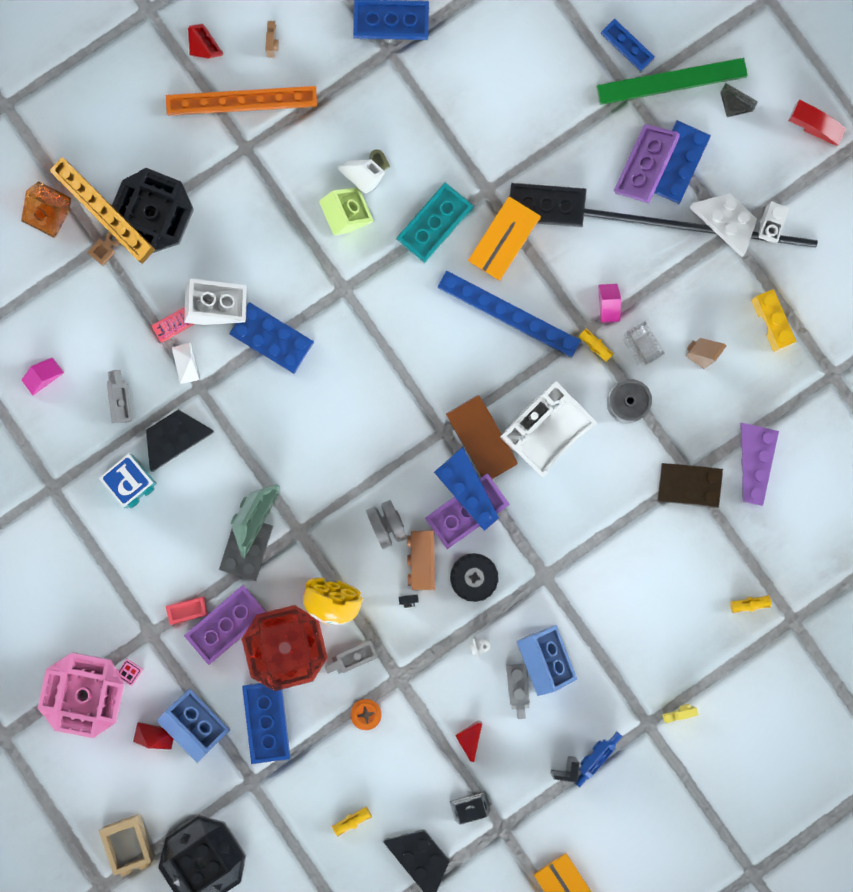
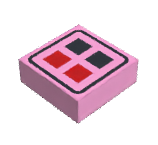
M126 659L118 673L124 682L133 686L143 668Z

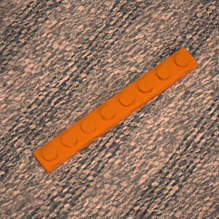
M316 86L166 95V113L168 116L318 107Z

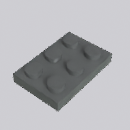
M263 523L245 558L241 557L233 529H231L219 570L257 581L273 525Z

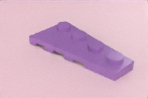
M740 423L743 502L763 506L779 431Z

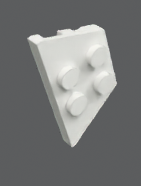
M730 193L691 204L690 209L741 257L745 255L757 221L753 214Z

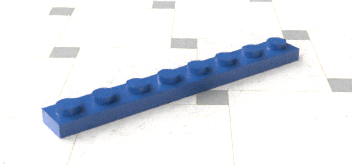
M447 270L438 285V289L570 358L573 357L581 342L578 338Z

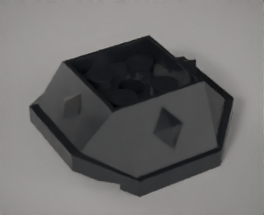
M144 168L138 173L123 179L112 203V206L156 249L153 253L180 244L194 211L181 181L149 168ZM155 209V215L148 217V212Z
M198 815L165 838L158 869L173 892H228L242 881L246 854L224 821ZM203 858L206 861V866L198 865L197 859Z

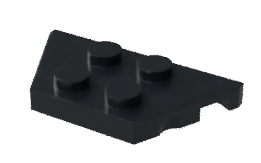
M179 409L146 430L150 471L154 472L215 433L214 430Z
M425 829L383 840L386 847L423 892H437L450 860Z

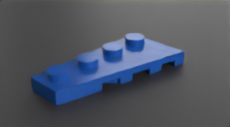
M462 447L434 473L485 531L499 519V516L464 447Z

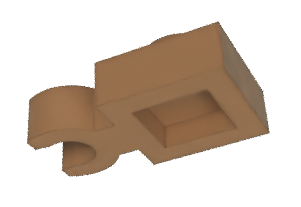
M267 21L265 51L267 57L275 58V51L279 50V40L275 38V21Z
M110 232L107 233L104 242L99 239L87 252L102 266L115 254L112 248L120 244L117 239L111 241L113 235Z

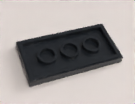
M511 183L510 197L540 215L541 218L537 224L583 227L586 188Z

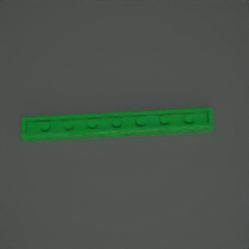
M744 58L600 84L596 88L599 103L604 105L747 78L748 74Z

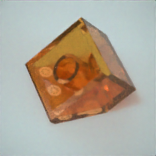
M38 181L26 191L21 221L55 238L69 213L72 198Z

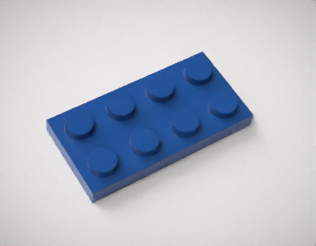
M354 0V39L428 40L429 1Z
M676 120L672 131L678 132L680 137L654 193L680 204L711 135Z
M250 302L246 306V321L236 323L229 333L232 337L295 374L314 344L313 340Z
M282 681L243 685L251 764L290 759Z

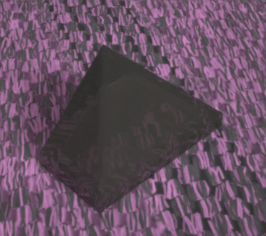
M725 83L720 92L727 117L753 112L758 103L755 99Z

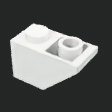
M349 160L338 168L346 178L352 181L365 194L377 186L385 173L373 160Z
M771 201L765 208L758 238L777 244L789 207Z

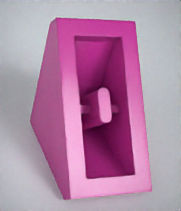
M618 284L598 285L601 323L620 322L621 295Z
M49 358L31 366L22 378V382L30 393L35 395L64 372L54 358Z

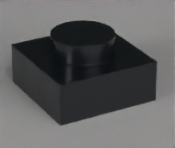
M418 594L398 597L399 605H404V608L415 607V603L419 602Z

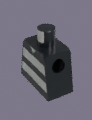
M485 791L450 801L454 819L459 824L485 818L491 811Z

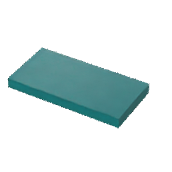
M445 182L397 236L396 240L425 264L474 206Z

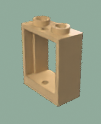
M140 814L106 825L99 830L114 876L118 874L121 877L132 873V869L139 867V870L147 868L155 859ZM134 826L144 858L119 866L109 835Z

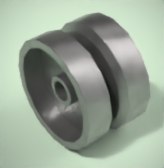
M626 379L619 382L609 392L607 397V409L610 415L616 421L624 424L641 420L650 411L652 406V394L649 388L643 382L635 379ZM627 398H628V400H630V401L632 400L633 403H632V404H628V403H627Z
M391 499L381 504L384 513L382 517L375 506L366 510L382 549L392 545L389 535L391 532L397 542L407 539L403 529L404 524L398 511L395 510Z

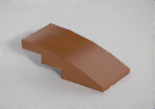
M479 395L446 413L454 431L481 477L488 473L493 479L518 464L509 446L500 438L502 434Z

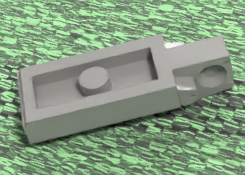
M121 370L109 371L107 390L112 423L131 422L132 414L128 384H125V381L122 380Z
M368 640L332 657L333 663L326 665L325 669L327 674L337 670L338 674L345 673L377 659L379 656L372 640Z
M525 663L506 665L510 705L512 709L517 710L518 719H526L525 708H529L530 703Z

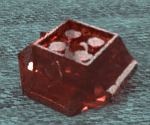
M296 605L257 614L242 637L250 677L273 691L313 682L328 658L319 620L313 618L309 613ZM287 642L290 644L291 649L288 653L280 651L279 645L281 643Z

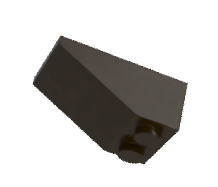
M662 463L657 501L719 508L723 469Z

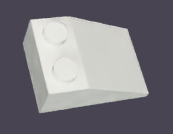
M189 279L185 288L184 323L208 325L242 323L246 321L245 285Z

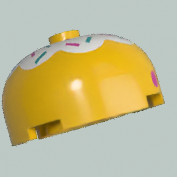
M312 578L306 583L303 603L305 609L313 618L324 624L340 625L350 622L357 616L363 597H360L361 592L347 583L338 580L336 583L331 581L325 582V578Z

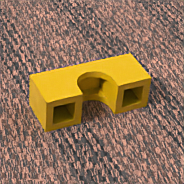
M774 289L757 295L751 300L757 316L762 317L768 329L766 336L773 352L797 342Z

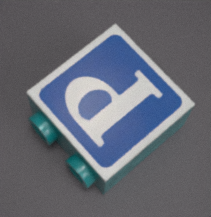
M129 453L99 477L100 481L123 508L130 507L131 509L140 502L138 499L143 495L148 496L155 490L154 486L157 484L134 455Z

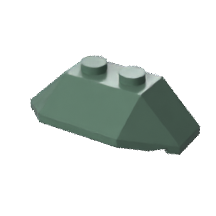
M275 484L250 492L247 498H243L240 504V512L233 516L231 524L241 557H246L279 496V485Z

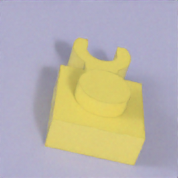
M684 704L679 706V709L674 712L662 714L665 723H670L676 720L695 717L699 714L695 706Z

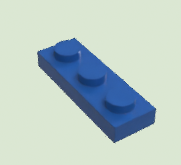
M615 18L601 31V35L640 72L654 60L655 56Z

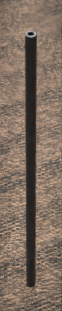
M585 209L584 216L717 234L708 225L593 209ZM753 231L751 239L766 241L758 238L759 232ZM780 235L778 243L816 248L818 240Z

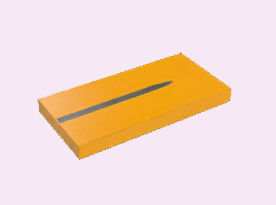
M508 197L468 259V262L501 281L541 216Z
M566 852L534 873L544 892H591Z

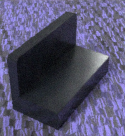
M568 756L566 771L551 770L550 774L554 780L577 783L580 762L576 757Z

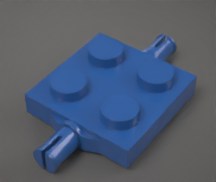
M616 731L608 741L605 739L603 741L599 740L593 747V753L590 756H585L580 762L581 767L579 770L581 774L578 777L577 783L574 782L579 788L589 777H593L614 752L616 744L623 737L619 732Z

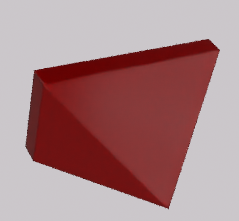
M204 24L189 26L190 56L209 59L224 54Z
M476 721L455 735L470 762L475 761L482 721Z
M137 722L133 742L150 749H172L174 739L163 727Z

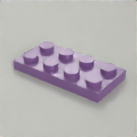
M644 124L616 184L615 194L650 203L679 140V133Z
M488 473L480 478L497 514L510 505ZM455 497L425 518L446 549H449L480 526Z
M242 585L187 632L184 637L205 662L210 665L265 618L268 612L245 585Z

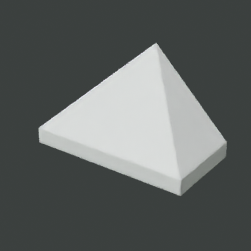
M191 343L172 347L180 384L199 380Z

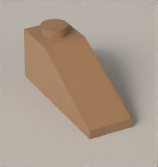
M699 338L696 342L693 340L687 347L689 352L686 354V357L705 369L718 359L727 345Z

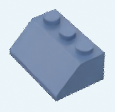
M557 625L517 641L537 696L555 692L577 680Z
M191 689L173 703L157 720L197 763L230 731Z

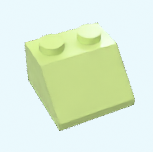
M357 187L331 191L319 201L333 235L349 233L373 222L362 193Z

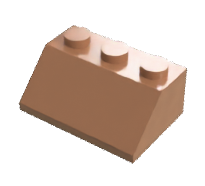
M411 531V535L407 536V547H411V555H407V566H411V574H408V586H412V590H435L434 531Z

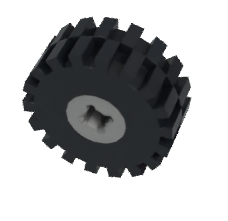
M477 553L466 554L460 557L454 563L450 573V582L453 590L460 598L469 602L483 601L490 597L496 590L499 581L498 570L495 564L488 557Z

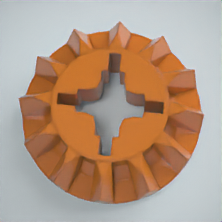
M362 699L353 705L350 716L352 723L358 729L371 730L379 724L382 713L379 705L372 699ZM364 706L368 712H374V714L369 716L368 723L365 717L358 716L364 712Z

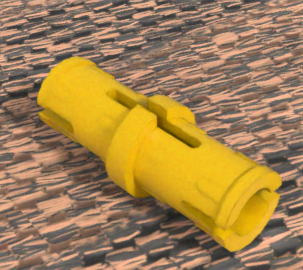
M587 328L578 336L590 347L592 352L594 351L605 362L614 354L602 343L601 339L594 336Z
M769 595L730 601L732 613L754 612L756 609L771 608L772 606Z
M365 806L356 813L348 814L347 818L332 825L333 831L339 837L352 828L356 829L357 825L372 818V815Z

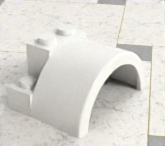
M555 381L511 423V426L500 438L512 450H515L541 477H544L562 453L580 436L593 428L597 422ZM558 403V405L552 409L551 406Z

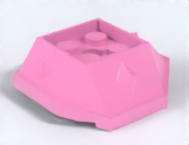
M73 652L46 669L38 709L55 731L95 738L117 723L125 683L112 660ZM82 690L87 691V700L81 698L80 693Z

